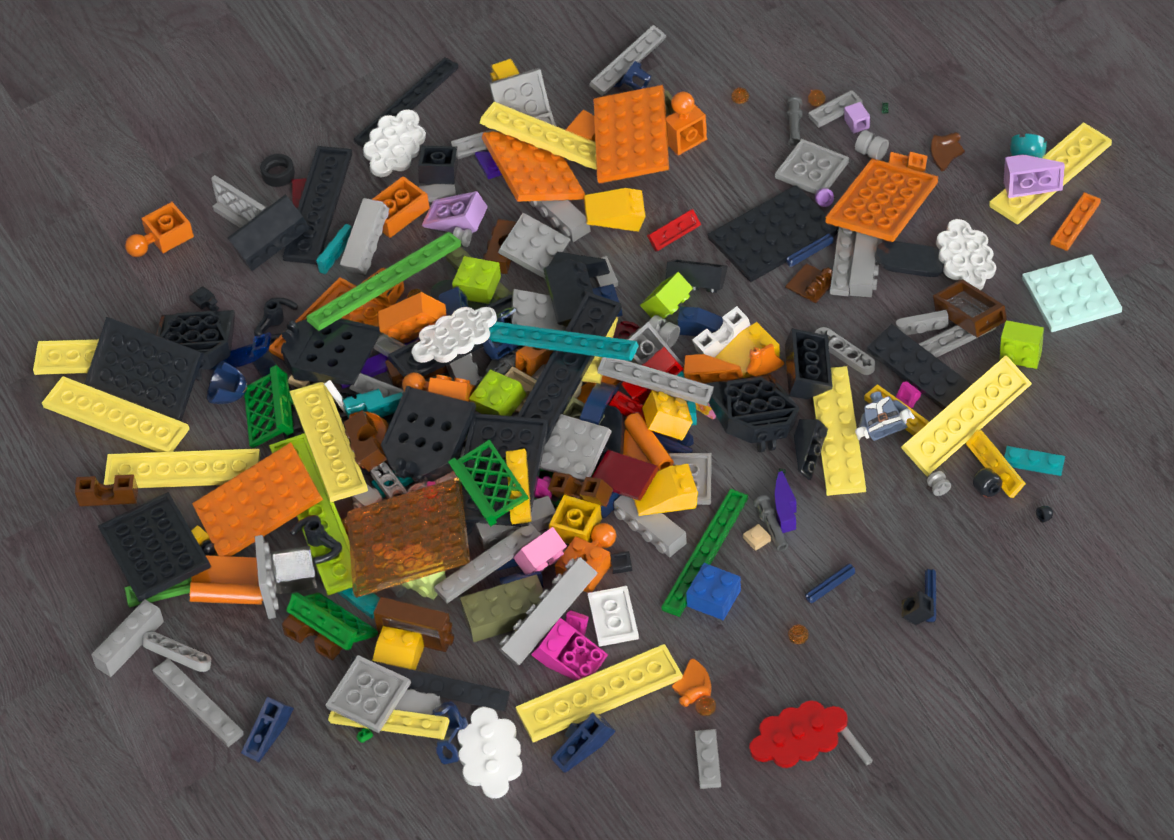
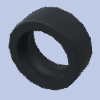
M273 154L261 162L262 179L267 185L281 187L294 179V165L289 156ZM277 166L287 168L281 174L268 173L270 169Z

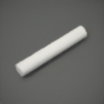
M328 380L324 385L345 413L342 402L343 397L331 380Z

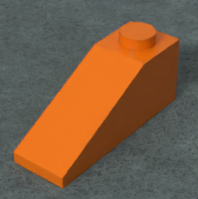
M705 354L685 355L684 375L686 379L705 384L744 378L741 367Z

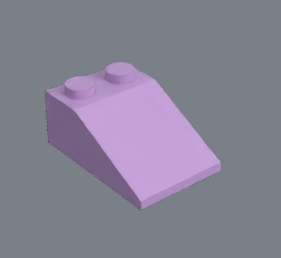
M1027 155L1005 157L1004 185L1008 198L1063 190L1064 162Z
M477 191L437 199L433 201L422 226L453 233L456 227H460L462 230L471 229L472 233L477 231L488 206Z

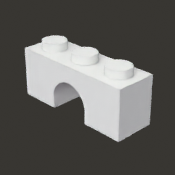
M736 306L722 317L723 324L718 331L711 333L706 329L692 339L696 351L699 354L715 358L742 330L750 326L748 317Z

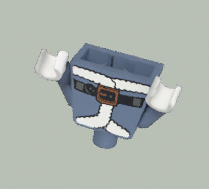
M874 392L870 395L872 403L865 405V412L862 414L859 428L855 430L858 441L863 436L868 439L869 435L875 441L908 428L906 420L909 418L914 419L915 417L910 409L898 400L892 401L890 396L883 398L881 392Z

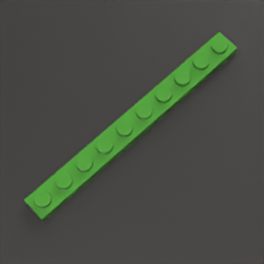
M450 232L444 234L309 314L307 322L318 331L322 330L461 247V241Z

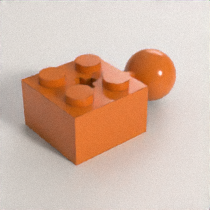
M679 92L673 97L672 108L675 113L666 117L668 146L677 155L707 140L706 115L695 105L694 98L687 92Z
M170 202L141 218L147 235L133 234L129 236L126 240L125 248L131 256L141 257L147 252L149 244L154 242L159 250L165 253L194 237L191 224L177 206Z
M409 373L402 381L403 391H405L407 386H410L411 388L470 402L469 397L474 392L475 385H471L470 380L455 378V381H451V377L436 375V378L430 377V381H426L419 373Z
M600 523L593 528L591 543L578 537L573 539L565 550L564 555L555 564L556 576L559 573L562 575L567 570L565 565L572 558L575 560L581 557L598 572L583 590L586 593L593 592L611 567L610 552L602 548H608L614 544L616 531L607 523Z

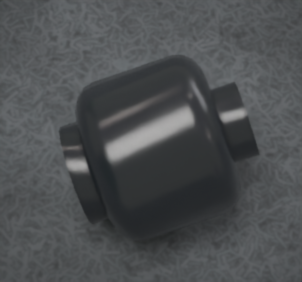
M984 468L977 471L974 475L973 486L984 497H992L1001 490L1002 479L992 469Z

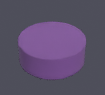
M821 188L815 194V201L822 207H828L834 201V194L827 188Z

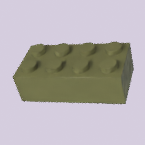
M537 574L460 597L462 611L473 642L513 631V626L520 619L523 621L527 617L525 612L532 604H538L541 600L539 596L543 592Z

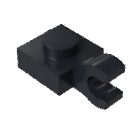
M204 286L189 296L190 301L201 310L205 307L210 311L219 310V307L216 305L218 302L215 299V295Z

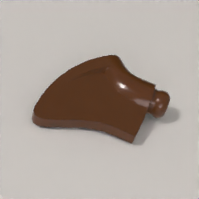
M958 132L945 136L934 135L930 147L931 156L941 171H945L954 158L965 152L958 142L961 139Z

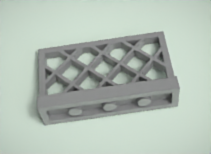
M216 175L211 178L217 200L213 210L241 228L266 209L265 206Z

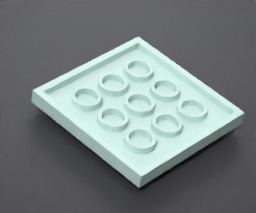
M1092 254L1022 274V279L1051 332L1122 312L1121 304Z

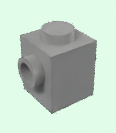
M366 484L367 492L352 496L353 507L358 513L373 512L376 510V506L383 502L382 496L376 488H371Z

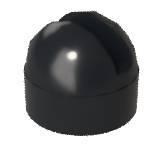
M1049 506L1038 507L1036 509L1038 520L1042 523L1049 521L1053 515L1052 508Z
M205 540L201 543L200 547L205 555H215L216 550L211 540Z

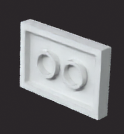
M627 586L588 593L599 647L639 639Z

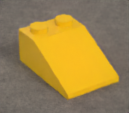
M622 188L584 196L586 222L588 225L639 232L645 219L641 190Z
M755 322L742 330L715 358L740 366L743 377L746 378L752 376L746 371L750 363V349L754 350L753 347H757L760 350L772 344L774 345L776 356L780 358V345Z
M689 464L669 466L656 473L641 501L633 499L638 516L696 508L698 491Z
M383 626L376 643L373 661L416 670L424 649L422 634Z

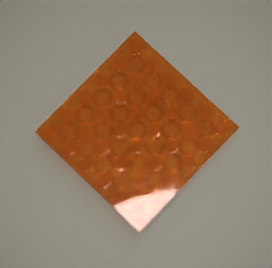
M458 477L347 512L352 585L356 598L470 563L462 488Z

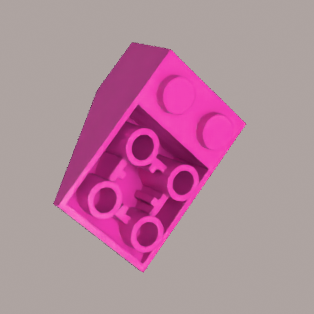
M562 618L558 619L531 654L546 667L575 681L596 673L608 656L607 653Z

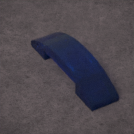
M268 332L254 337L253 344L232 350L231 356L223 361L235 368L256 361L268 351L271 333Z

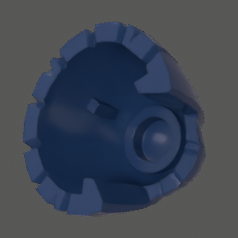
M220 361L214 369L215 373L211 376V383H209L207 389V400L214 404L232 403L242 398L246 393L247 382L245 377L235 367L225 361Z

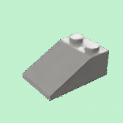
M649 322L639 327L626 339L637 341L639 345L632 361L629 362L642 365L652 358L657 351L665 347L682 367L684 366Z

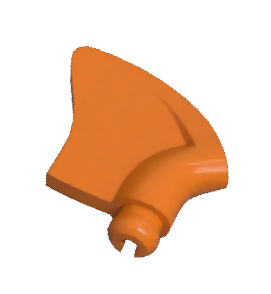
M772 344L760 350L757 347H753L754 350L750 349V363L746 371L753 376L766 375L782 367L784 361L776 356L774 345Z
M691 659L682 679L672 685V688L682 696L679 702L684 707L694 703L699 698L710 697L711 681L706 669L697 660Z

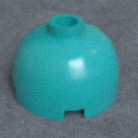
M1020 134L1011 138L1010 152L1012 156L1027 155L1043 158L1046 153L1047 141L1044 142V138L1041 136L1025 134V137L1019 138Z

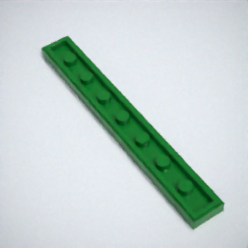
M733 489L729 490L661 606L662 611L677 617L682 615L687 606L686 592L704 563L709 565L712 563L748 500L747 494Z

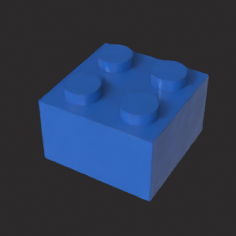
M704 563L686 592L687 607L724 621L741 591L740 576Z

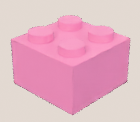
M552 527L523 547L513 558L525 575L537 571L542 572L548 566V563L552 565L564 555L563 550L567 546Z

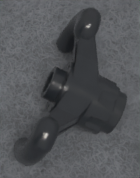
M278 297L268 300L263 308V318L254 329V335L262 340L275 341L282 335L281 333L266 334L264 332L270 326H277L284 321L282 305H286L293 310H297L298 305L286 298Z
M317 515L301 519L290 530V534L295 536L304 527L309 545L314 547L323 545L332 549L331 552L325 555L314 557V564L330 561L342 551V544L328 535L324 525L321 524V518Z

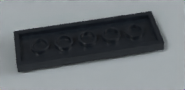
M893 324L885 329L867 347L868 353L914 386L943 410L972 385Z

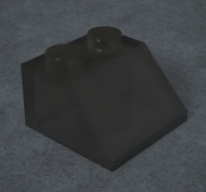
M310 546L270 552L278 594L318 588L316 569Z

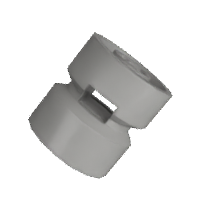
M864 130L857 138L855 150L863 155L867 153L870 158L881 160L886 154L889 142L887 139L880 136L876 137L874 133Z
M658 315L650 319V325L671 348L678 340L680 327L667 322L666 319Z

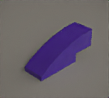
M783 471L778 473L775 486V510L777 522L782 532L786 533L796 530V517L794 513L797 512L794 494Z

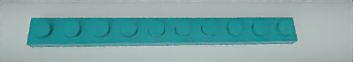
M496 322L489 328L490 337L488 338L494 342L632 361L639 347L637 341L503 322Z

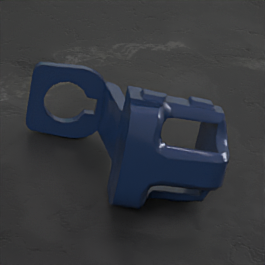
M634 61L625 76L613 87H621L625 83L634 90L647 88L651 75L641 69L639 62ZM634 75L645 81L642 87L632 81Z
M516 308L502 310L497 314L496 322L505 323L504 319L513 314ZM490 339L482 343L484 352L492 360L500 359L518 348V345L492 342Z
M452 701L442 703L432 711V715L440 716L447 712L450 721L444 739H438L436 751L442 764L459 761L457 749L451 741L458 730H463L468 726L466 717H461L457 706ZM444 746L452 752V758L444 756Z

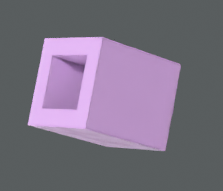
M861 102L844 107V120L853 134L870 128V115Z

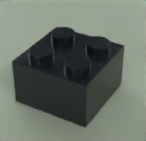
M422 145L418 163L419 183L454 185L458 167L457 147Z

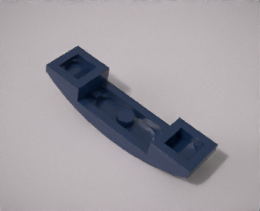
M605 382L597 383L584 405L580 420L599 425L610 399L618 392L619 386Z

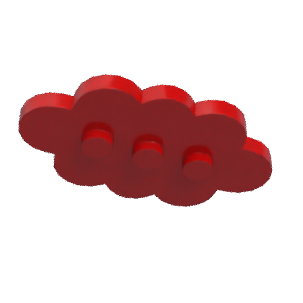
M806 701L798 709L786 708L782 710L779 717H767L761 722L759 728L761 735L754 738L750 743L751 756L758 762L773 760L776 765L782 768L793 767L799 760L811 761L817 757L819 752H829L835 749L838 745L837 733L844 730L847 726V713L844 709L837 706L824 709L821 703L817 701Z

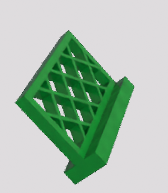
M275 365L270 368V374L248 385L244 394L249 446L251 448H255L283 432L286 435L294 432L288 375ZM271 381L272 383L270 384L269 388H265L267 383ZM258 388L252 397L251 391ZM262 391H266L262 399L259 400L258 398ZM271 394H273L272 400L270 401V403H267L268 398ZM258 402L259 404L255 411H252L253 406ZM264 405H266L267 408L265 409L264 413L260 414L262 408L264 407ZM274 408L275 412L273 413L272 417H268L271 410ZM261 417L256 426H254L256 418ZM265 420H269L266 427L262 429L261 427ZM276 423L277 428L270 432L273 424ZM261 431L260 437L255 440L256 435Z
M490 440L458 460L454 457L448 461L490 527L497 523V518L529 499ZM490 447L492 450L490 458L482 457V452ZM470 459L476 460L473 468L465 467L464 463ZM480 461L489 462L486 470L478 469ZM493 463H501L499 472L491 471ZM476 473L485 474L483 482L474 481ZM489 475L498 476L496 484L487 483ZM502 476L511 478L509 486L500 485ZM485 487L495 488L492 496L484 495ZM498 489L508 490L506 498L496 497ZM512 491H519L522 494L517 499H510ZM495 501L504 502L503 508L495 512L493 509Z
M293 593L286 611L345 650H350L355 642L378 635V631L321 593L307 596Z

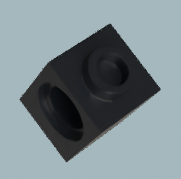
M918 591L902 600V618L912 624L918 625L934 616V599L923 592Z

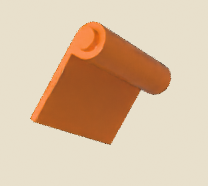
M638 413L628 415L624 422L626 429L624 431L623 455L657 465L658 471L673 466V459L655 434L648 430L642 416Z
M206 555L211 568L191 578L190 602L262 605L263 598L259 587L257 558Z

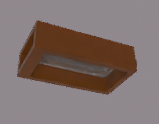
M963 279L933 295L935 311L947 310L950 321L976 338L1007 320L1005 305Z
M384 597L380 598L375 608L374 617L378 635H380L383 626L422 634L423 644L426 648L446 652L449 645L453 644L454 634H452V622H450L448 613Z

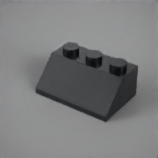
M672 259L667 261L665 280L679 272L693 287L692 290L706 288V292L717 293V290L723 288L728 266Z

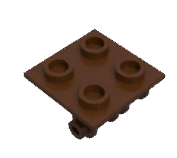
M806 263L785 288L817 303L831 287L832 270L827 267L821 271Z

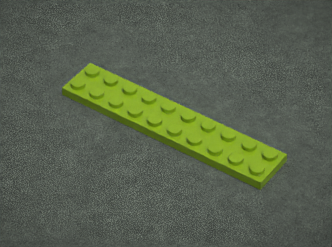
M304 433L269 445L270 451L273 454L291 442L323 498L322 501L296 516L298 521L311 515H317L321 518V524L324 525L328 535L342 544V551L335 558L325 563L315 564L327 595L365 583V578L335 504L329 500L306 434ZM304 527L301 528L313 558L332 551V549L323 545L318 547L309 545Z

